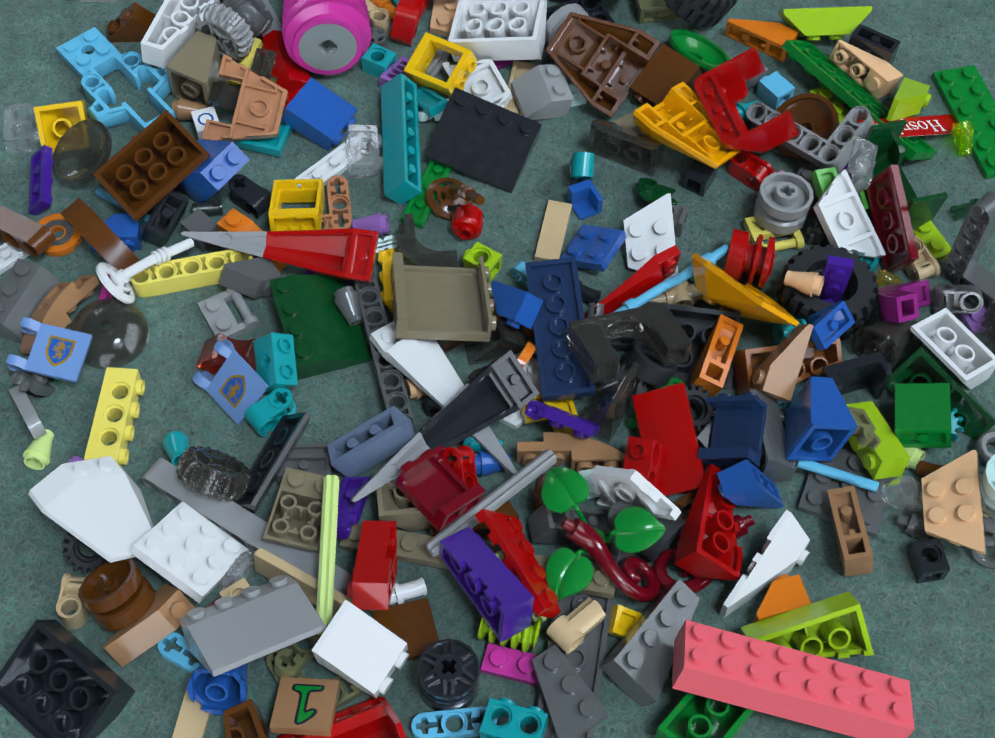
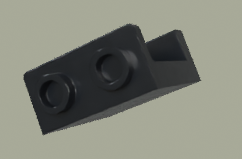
M881 351L825 366L822 368L819 377L833 378L841 395L869 388L876 400L880 399L891 376L892 369L890 363L884 359Z

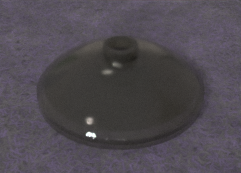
M94 119L80 121L69 128L59 140L53 154L54 162L52 168L55 177L63 184L72 187L80 186L95 178L93 173L110 158L112 137L109 129L103 123Z
M117 298L100 299L88 304L75 316L70 330L93 335L84 363L99 369H106L107 367L118 368L136 359L146 347L149 335L147 321L143 313L135 305L125 304ZM104 324H111L109 328H102Z

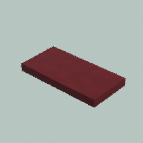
M890 165L865 183L875 232L886 255L881 257L885 275L895 274L919 259L899 166Z

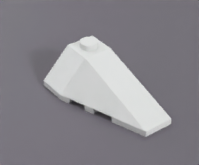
M786 510L768 535L767 541L761 550L762 554L756 553L747 569L748 574L741 576L724 602L719 614L723 618L768 588L776 577L788 574L796 564L802 566L810 552L806 548L810 539L791 512Z

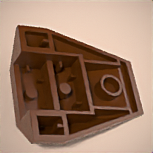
M570 12L546 48V52L588 103L612 119L631 92L630 86L651 60L661 42L640 29Z

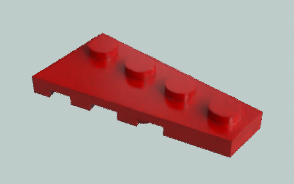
M481 509L476 513L475 517L479 523L485 522L491 533L487 536L493 546L498 544L505 553L506 558L503 559V562L507 568L520 577L519 581L534 596L533 610L536 615L554 618L561 613L557 603V595L548 587L545 579L546 573L538 564L534 556V548L527 541L519 519L487 509Z

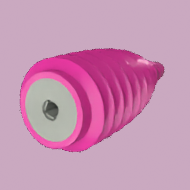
M284 0L282 37L290 58L302 68L321 75L338 74L353 67L368 50L372 38L366 1Z

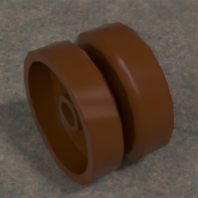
M129 558L111 563L107 561L94 569L84 579L79 588L78 597L88 611L92 612L95 620L104 630L117 631L134 624L145 615L155 600L156 591L146 577L142 576V572L134 561Z

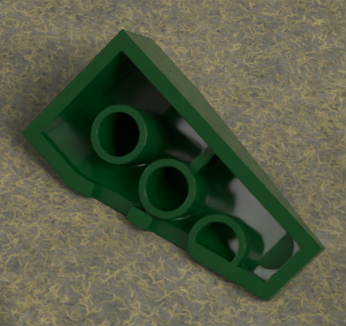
M924 343L891 374L886 384V387L895 395V384L950 383L951 409L957 408V412L954 414L955 418L963 417V421L957 424L964 428L962 433L977 440L982 433L987 432L995 425V418Z

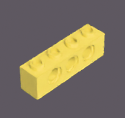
M106 368L84 460L111 456L121 467L127 465L129 460L127 445L128 441H133L135 433L132 424L134 418H138L140 413L138 398L139 395L143 396L145 391V381L141 379L138 369Z

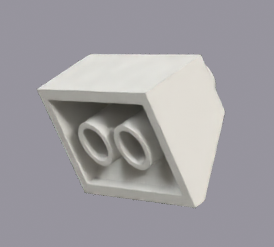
M947 308L911 326L910 330L968 388L973 389L985 382L995 370V355Z

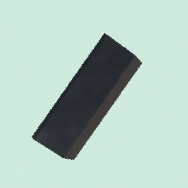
M303 412L282 416L233 496V502L255 515L309 425L310 414Z

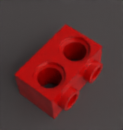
M628 436L623 469L636 470L656 488L663 444L655 439Z

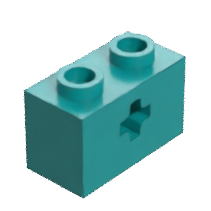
M271 332L253 341L256 373L269 385L265 392L271 393L274 389L280 387L291 389L298 386L293 335Z

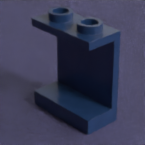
M751 392L742 393L741 396L720 393L715 397H707L706 402L715 409L710 448H699L698 458L705 464L709 465L712 463L716 467H731L746 459L755 467L760 466L767 404L757 394Z

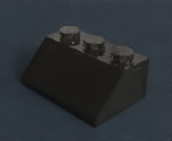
M603 119L592 121L589 153L652 177L654 176L664 158L666 145L635 130L619 126L614 122Z

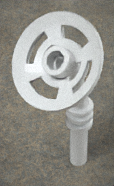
M188 238L167 248L163 246L156 249V251H151V255L124 270H117L107 263L100 262L96 266V273L102 284L114 297L125 304H132L135 301V293L129 283L131 277L154 264L160 265L169 261L172 256L194 247V242L191 238Z

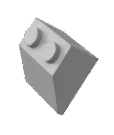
M557 64L538 65L510 84L522 116L531 120L567 116L574 100L563 71Z

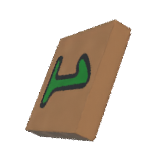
M281 677L270 722V732L331 737L340 691V681Z

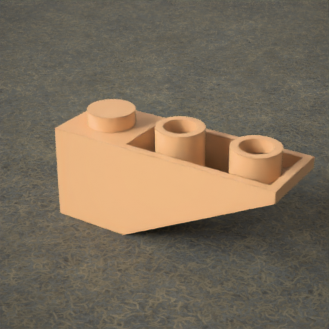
M838 40L828 58L877 99L891 94L903 77V74L887 61L842 40Z

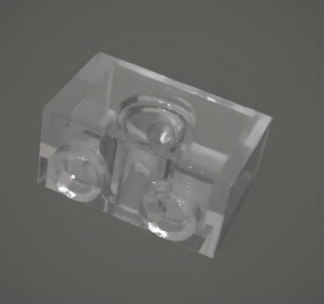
M348 125L345 134L348 178H377L379 170L383 169V157L379 156L382 139L381 135L377 134V125ZM360 150H366L369 154H364Z

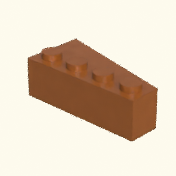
M840 338L836 339L826 350L819 351L813 341L808 342L796 383L820 374L825 366L843 362ZM778 346L735 351L733 364L737 396H741L742 393L749 392L753 388L752 378L755 371Z

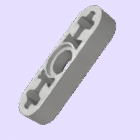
M18 384L9 388L8 390L34 440L47 434L25 391L20 390Z

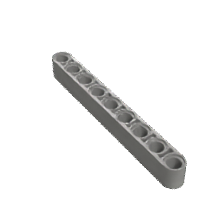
M158 458L141 478L142 483L147 488H154L157 490L156 493L170 502L173 500L178 505L182 501L235 540L244 544L251 553L254 554L259 548H263L318 579V553L264 540L263 536L268 524L266 521L167 460ZM335 565L334 589L346 595L348 581H352V576L344 569Z

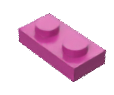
M488 643L481 673L537 687L538 682L531 663L532 659L538 655Z

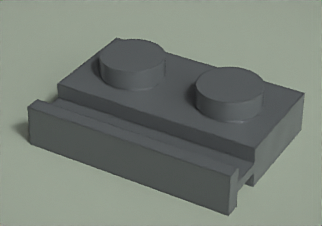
M330 443L297 444L277 476V482H282L286 467L323 476L332 475V464L327 445Z

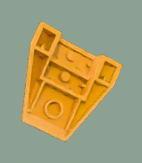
M683 81L672 87L664 100L658 105L652 107L646 103L633 112L634 124L651 139L714 169H717L740 152V150L727 149L723 146L698 94Z
M694 252L692 255L695 288L703 294L701 299L712 306L718 303L720 310L741 313L743 318L795 327L800 323L764 292L748 283L745 286L714 263Z

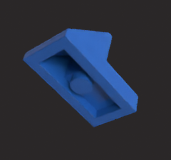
M844 300L808 317L809 323L814 325L810 337L818 351L826 350L855 323Z

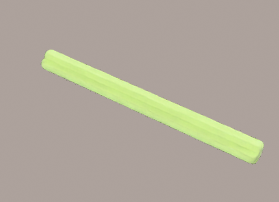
M326 475L323 479L316 611L326 628L333 616L339 478L337 475Z

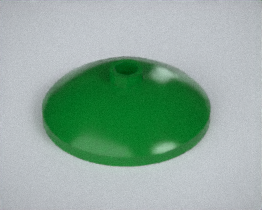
M675 29L669 35L671 48L700 66L703 73L730 60L729 56L718 45L697 33L684 29Z

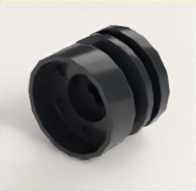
M444 639L434 642L424 650L419 658L417 671L420 696L425 704L434 711L462 709L471 706L478 695L480 684V665L478 656L473 649L460 640Z

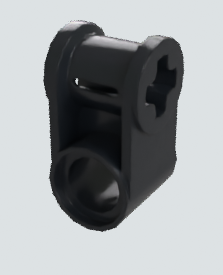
M237 174L228 181V187L231 190L229 195L231 202L245 210L246 213L255 215L254 218H259L270 207L272 194L247 176Z

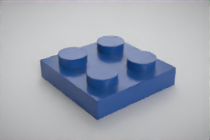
M582 225L561 258L576 257L577 268L604 272L627 238L625 231Z

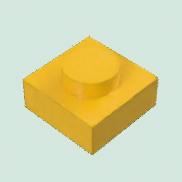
M619 604L613 605L608 634L622 639L642 613Z

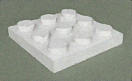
M182 501L133 545L130 553L196 602L200 603L243 560L249 549Z

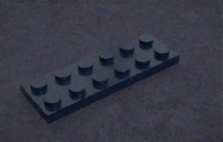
M576 257L525 263L528 291L530 294L543 300L533 323L543 402L595 396Z

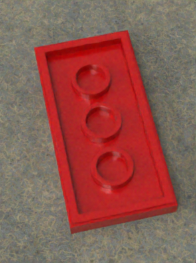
M682 382L633 395L632 398L641 438L655 439L663 444L656 489L665 497L698 490L705 470L703 461L698 458L699 444L685 384Z

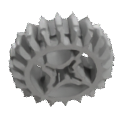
M214 2L204 6L197 13L194 24L196 27L195 31H200L216 38L219 53L222 57L223 54L228 55L235 61L240 60L250 52L255 41L252 37L254 33L249 30L250 25L245 23V18H241L238 12L232 11L231 7L226 8L223 3L219 5Z

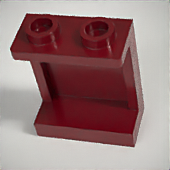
M441 445L433 450L427 449L413 462L407 461L398 471L400 474L395 483L400 491L439 532L480 502L486 492L479 483L471 488L464 483L443 461L442 455L445 449Z

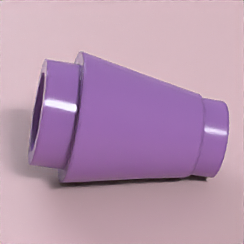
M381 212L354 219L352 223L353 228L378 231L380 237H383V234H389L390 230L388 215H382Z

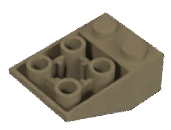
M286 467L263 536L264 540L319 552L323 479L325 476Z

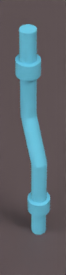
M724 244L711 253H705L702 257L716 265L717 260L728 254L729 247ZM693 264L680 273L650 288L635 299L630 298L623 302L622 307L607 316L608 321L614 324L627 315L632 316L639 311V307L694 276Z

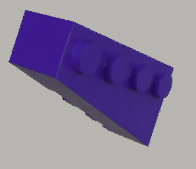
M468 526L440 541V558L500 642L530 627L534 596L484 543L479 534H476Z

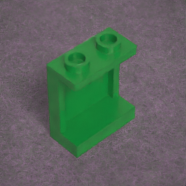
M950 383L895 384V436L904 448H951Z

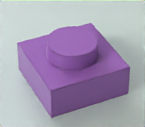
M984 306L976 313H959L958 315L964 326L972 334L992 329L995 325Z

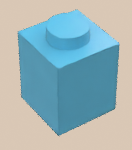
M775 71L769 76L761 78L758 82L756 96L768 107L776 111L782 103L793 97L795 87Z

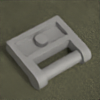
M229 288L197 303L216 340H221L222 342L226 339L230 340L260 326V321L257 316L251 313L242 297V293ZM234 301L244 322L237 323L226 302Z

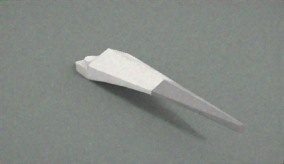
M394 321L370 334L369 339L383 358L415 383L442 408L464 387V384L436 340L395 338ZM490 426L471 435L511 476L517 473Z

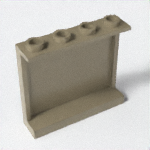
M392 252L390 275L395 338L490 342L491 331L496 330V316L492 315L494 300L489 299L491 296V283L488 282L489 267L484 265L483 256H479L478 268L404 265L403 252Z

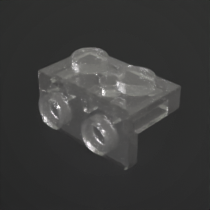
M856 137L853 142L847 171L852 174L851 181L858 195L863 189L866 190L872 182V173L876 164L875 159L878 149L877 145L860 137Z

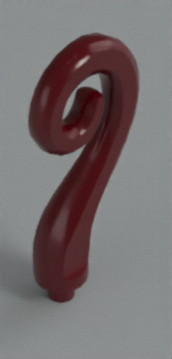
M740 515L734 516V522L739 524L740 531L736 533V538L739 539L747 535L748 527L755 524L751 515L743 518ZM677 548L666 549L654 562L653 570L658 577L661 589L676 581L668 575L667 565L670 561L675 560ZM682 568L679 570L681 578H687L692 575ZM694 577L682 582L696 594L705 589L713 579Z
M567 517L563 518L560 527L566 530V537L587 551L608 578L624 594L640 602H650L657 598L660 593L658 577L644 560L636 556H629L621 563L620 570L602 537L593 527L579 518H575L573 521ZM637 572L642 575L645 587L637 585L641 581V576Z

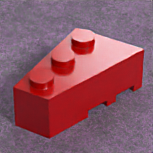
M363 520L355 568L352 569V581H348V598L353 599V605L360 610H388L398 573L397 521Z

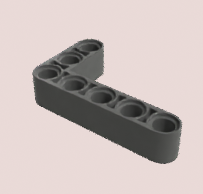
M990 191L970 208L941 269V275L944 279H949L953 285H976L979 287L983 295L984 308L987 307L995 315V275L977 263L995 228V192ZM971 295V299H973L976 302L978 297H976L975 295Z

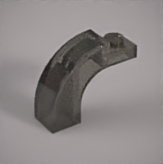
M256 48L250 71L276 84L278 78L270 75L275 65L276 52L269 49ZM213 82L207 104L235 111L242 83L238 86H231L226 83Z
M413 213L403 214L404 224H399L400 234H395L396 251L403 252L404 265L458 267L456 250L434 251L421 245L415 236Z

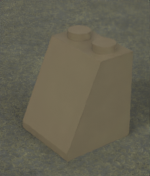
M196 31L166 65L174 98L178 100L184 98L207 105L208 107L214 106L215 108L220 85L219 70L221 66L216 38Z

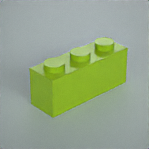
M873 401L846 404L849 407L865 410L876 428L874 433L881 441L873 450L869 444L862 448L857 442L856 434H852L848 439L852 449L855 450L864 468L868 470L873 480L902 476L910 456Z

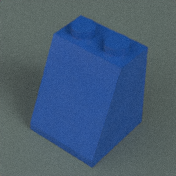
M197 140L211 156L179 184L195 202L207 201L250 160L232 141Z
M810 377L785 411L786 460L831 462L858 426L833 378Z

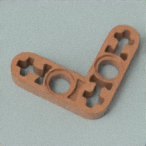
M341 175L332 176L326 184L329 214H323L322 225L324 228L322 230L353 228L348 181ZM336 184H340L341 194H336ZM336 203H344L346 205L343 209H335L333 206ZM338 217H343L344 227H339Z

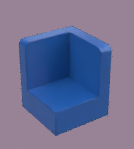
M590 179L568 186L567 202L572 204V209L579 220H584L601 213L603 198Z

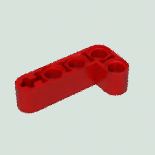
M400 0L395 11L390 39L411 46L412 38H415L419 20L431 0Z

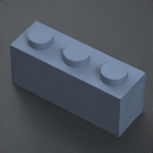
M393 405L328 444L327 448L331 464L346 477H356L397 453L415 435L411 420Z

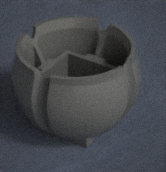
M223 0L226 8L231 7L232 11L238 12L241 18H245V23L250 25L249 30L254 33L253 38L263 34L273 22L270 11L264 10L266 6L261 0Z

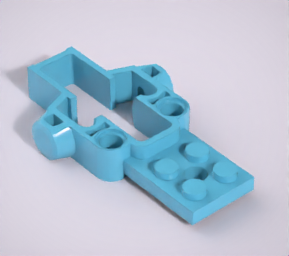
M96 27L56 47L58 55L81 78L85 98L91 104L87 109L88 114L98 129L103 130L131 123L140 133L156 119L154 118L147 123L144 122L126 102L121 103L122 106L111 109L106 105L117 103L112 87L102 78L114 70H120L138 91L142 89L144 82L152 83L154 85L153 89L151 87L147 89L150 104L160 114L168 110L176 119L175 112L164 102L165 98L172 92L166 68H153L150 64L142 62V56L134 51L121 54ZM89 51H92V52H93V53L90 54V55L85 54L86 52H89Z

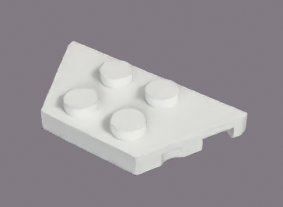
M481 59L477 61L476 68L466 80L463 91L505 108L513 97L493 60ZM442 63L448 77H450L457 64Z
M846 169L841 171L813 207L830 244L834 245V248L840 249V247H843L851 254L855 252L859 256L880 258L886 255L883 246Z
M671 193L662 196L624 220L629 270L637 272L654 255L676 245ZM678 265L672 276L678 274Z
M596 465L590 473L594 483V493L600 495L597 506L601 509L610 510L616 501H621L634 507H641L649 511L656 518L676 521L681 513L678 507L634 469Z

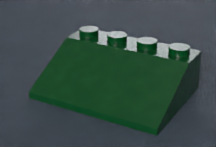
M294 274L269 281L283 334L293 335L297 380L372 361L361 324L349 326L334 303V292L347 287L346 280L328 275Z

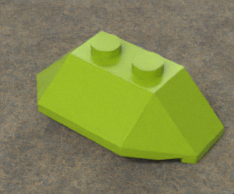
M872 6L778 10V15L791 28L799 31V36H807V41L820 40V36L829 35V40L842 39V35L851 34L872 11Z

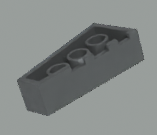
M680 579L670 583L661 590L657 598L652 601L600 666L641 707L657 702L673 664L674 640L685 620L691 621L700 600Z

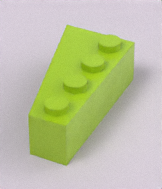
M849 591L741 627L744 636L821 657L837 656L840 659L850 658V655L862 654L863 656L874 655L861 605Z

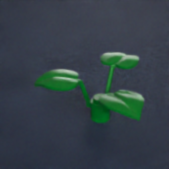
M558 467L550 469L547 472L542 487V500L545 506L550 511L558 514L566 513L573 507L579 519L587 523L577 505L586 501L589 497V487L586 480L578 472L569 468ZM634 506L625 508L618 513L614 521L617 530H612L608 536H605L600 529H595L602 537L607 548L609 547L608 543H611L612 538L616 535V547L624 553L641 552L658 542L666 532L665 526L649 511ZM560 548L550 556L546 566V580L548 587L557 595L558 601L581 592L591 583L594 575L593 566L588 558L581 556L584 554L590 556L584 549H579L574 553L569 548Z

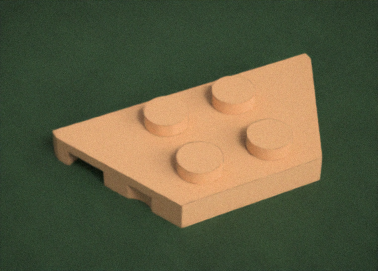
M971 450L921 478L924 528L927 535L938 539H946L951 544L959 547L962 545L975 550L978 554L986 555L978 453L976 450Z

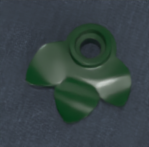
M640 178L639 182L635 184V190L640 197L649 203H653L666 194L671 193L672 195L676 192L673 188L661 184L658 185L655 180L650 178ZM671 197V204L677 205V201Z

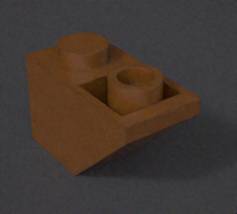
M136 2L132 3L128 8H124L115 20L112 19L106 27L107 40L110 43L141 42L156 15Z

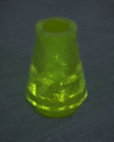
M971 121L953 123L950 132L958 152V157L972 155L974 126L971 125Z

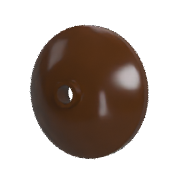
M804 93L786 100L776 110L780 114L789 110L794 122L826 140L839 126L836 108L830 100L819 94ZM782 145L775 147L778 152L786 157L804 159Z

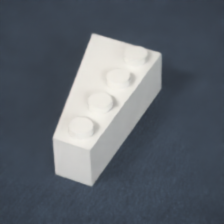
M164 0L140 43L142 62L165 69L166 65L195 34L196 27L194 24L197 13L209 3L213 4L216 2L220 5V0Z

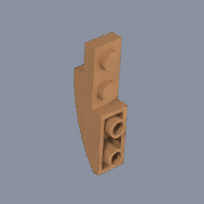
M95 275L80 276L74 282L57 283L41 300L31 319L43 324L65 328L72 322L67 314L77 308L76 304L79 301L88 298L94 293L93 289L100 284L99 280ZM23 334L19 349L22 354L31 352L37 334Z
M543 432L541 442H517L516 463H523L526 466L545 450L550 449L557 456V462L554 466L570 462V469L577 472L594 469L596 465L623 468L625 459L623 452L591 438L585 439L574 434Z

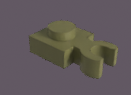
M847 406L858 426L853 433L857 435L858 444L862 448L869 444L871 449L874 450L881 441L874 433L876 428L863 409Z

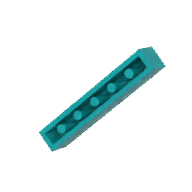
M400 73L381 86L384 195L398 204H404L422 193L417 84Z

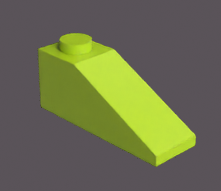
M904 77L894 97L886 120L894 121L920 113L922 106L927 108L932 96L928 94L930 85Z

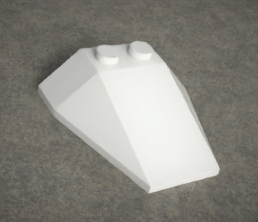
M111 456L61 464L29 490L28 495L43 514L110 563L134 558L135 556L130 553L133 545L154 527L141 489Z

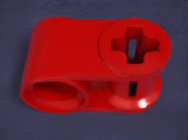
M740 150L738 154L728 160L727 164L728 174L754 191H758L764 178L774 172L770 163L749 151Z
M467 445L457 448H445L442 455L443 461L469 488L478 484L473 449Z

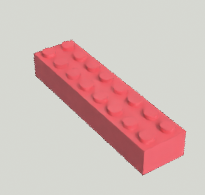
M685 620L674 640L673 689L855 738H908L915 729L909 680Z

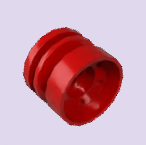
M733 229L724 272L737 282L740 280L742 273H748L747 283L752 285L754 275L759 276L757 287L764 288L774 265L776 238L769 236L767 245L764 247L761 246L763 235L759 234L755 244H750V232Z

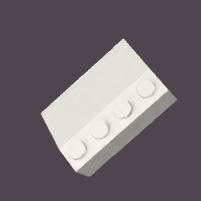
M458 0L448 41L471 50L477 61L481 59H492L493 61L541 59L545 44L547 0ZM452 54L454 62H458L460 57Z

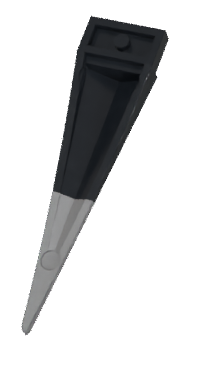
M506 350L487 366H484L350 501L356 502L397 478L400 474L398 471L404 463L417 460L427 449L433 450L440 445L444 449L451 447L520 410L540 394L513 352Z

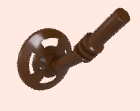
M440 178L433 181L426 192V201L431 211L446 220H452L454 213L447 211L448 207L473 204V202L477 205H483L485 202L484 197L476 193L473 187L453 178ZM441 183H453L454 186H453V185H446V186H443V187H442V186H440L439 184H441ZM433 192H437L436 197L438 202L440 203L439 206L434 200Z

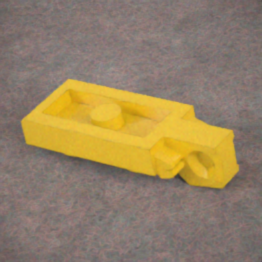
M394 248L380 250L378 255V262L383 268L379 275L384 287V291H381L380 294L383 305L387 306L391 313H393L390 270L392 252H395Z

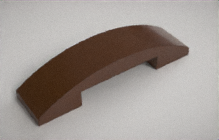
M80 198L60 213L103 259L117 270H124L140 261L124 242Z

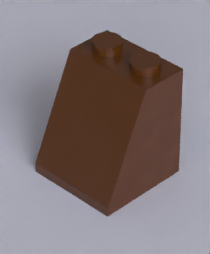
M662 44L630 86L633 94L632 98L640 105L648 103L654 107L664 100L672 87L682 81L697 93L694 83L702 75L700 66Z

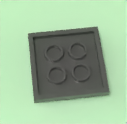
M843 448L839 450L831 462L815 461L873 480L868 470L864 468L857 453ZM810 471L797 510L833 523L827 490L854 485ZM895 477L874 480L879 482L877 492L855 486L867 535L876 539Z

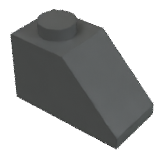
M258 257L224 264L218 282L221 286L252 298L271 296L269 281L282 278L271 260Z

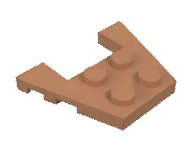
M223 54L219 77L241 82L242 85L232 124L207 119L202 140L238 141L278 138L288 91L263 76L260 77L250 71L245 65H240L228 55Z

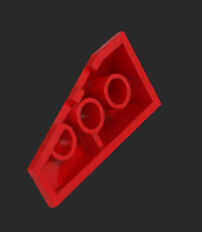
M711 463L707 466L679 538L674 564L695 577L738 580L740 578L743 553L742 547L737 545L736 533L740 531L739 524L734 522L733 508L736 505L729 499H724L720 494L717 486L720 480L717 473L722 470Z

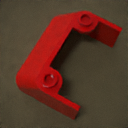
M755 46L700 75L696 79L694 87L724 147L733 150L763 153L799 135V132L789 110L748 131L735 106L737 102L747 96L748 88L745 82L765 72Z
M378 696L377 699L370 698L335 712L331 737L281 734L276 738H406L401 721L386 698Z

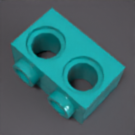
M490 698L480 727V738H544L548 726V714L536 706H527L525 708L515 705L512 700L507 698H498V700ZM503 716L508 719V722L499 726L494 724L493 720ZM528 724L537 727V730L531 734L524 733L521 729Z

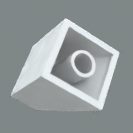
M347 600L343 602L312 649L315 659L319 664L377 699L380 693L384 695L393 682V679L390 677L396 667L401 669L409 657L407 653L408 646L405 641Z

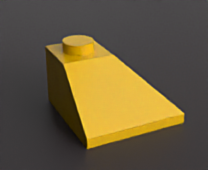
M85 100L33 107L41 147L43 145L51 147L52 153L91 148L89 119Z

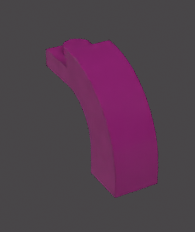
M927 279L904 284H891L879 289V292H877L880 318L888 322L901 323L919 318L918 307L931 304L929 280Z

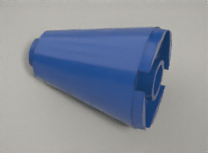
M200 663L188 681L187 692L189 699L193 703L196 700L201 704L203 711L215 715H223V711L245 702L248 693V663L215 677Z

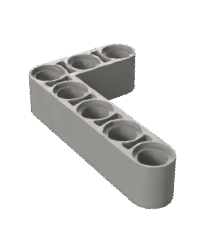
M760 102L751 104L746 111L747 118L754 128L781 115ZM856 106L850 110L828 140L794 122L799 132L798 137L780 145L821 169L835 167L837 173H839L858 151L868 130L872 125H875V122L866 107Z

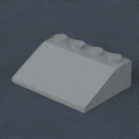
M288 575L275 576L269 580V583L262 586L247 587L239 595L222 597L216 600L214 605L206 608H194L188 611L186 616L179 618L189 651L213 677L326 629L324 622L299 584Z

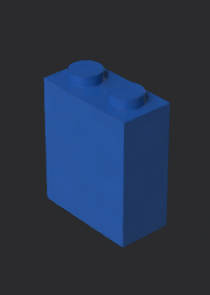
M310 78L285 108L282 121L321 148L329 151L333 145L337 147L345 136L343 132L345 130L350 131L355 125L357 119L354 117L357 108L313 78Z

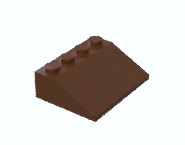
M165 110L94 172L93 175L137 222L211 155L168 110Z

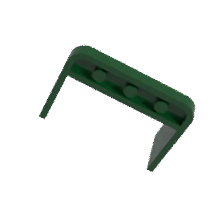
M905 119L872 125L850 164L849 173L852 176L851 180L855 187L862 186L869 206L867 210L872 217L865 183L890 165H898L912 228L915 230L934 219L947 199L948 194L944 192L919 198L916 196L900 167L905 156V148L898 138L907 124Z

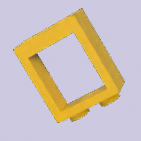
M425 32L403 71L414 83L451 97L455 87L461 90L464 89L466 80L476 68L477 59L471 50ZM438 49L460 57L447 82L425 74Z
M323 179L274 180L268 213L270 230H321L325 202ZM315 202V208L281 209L282 203Z

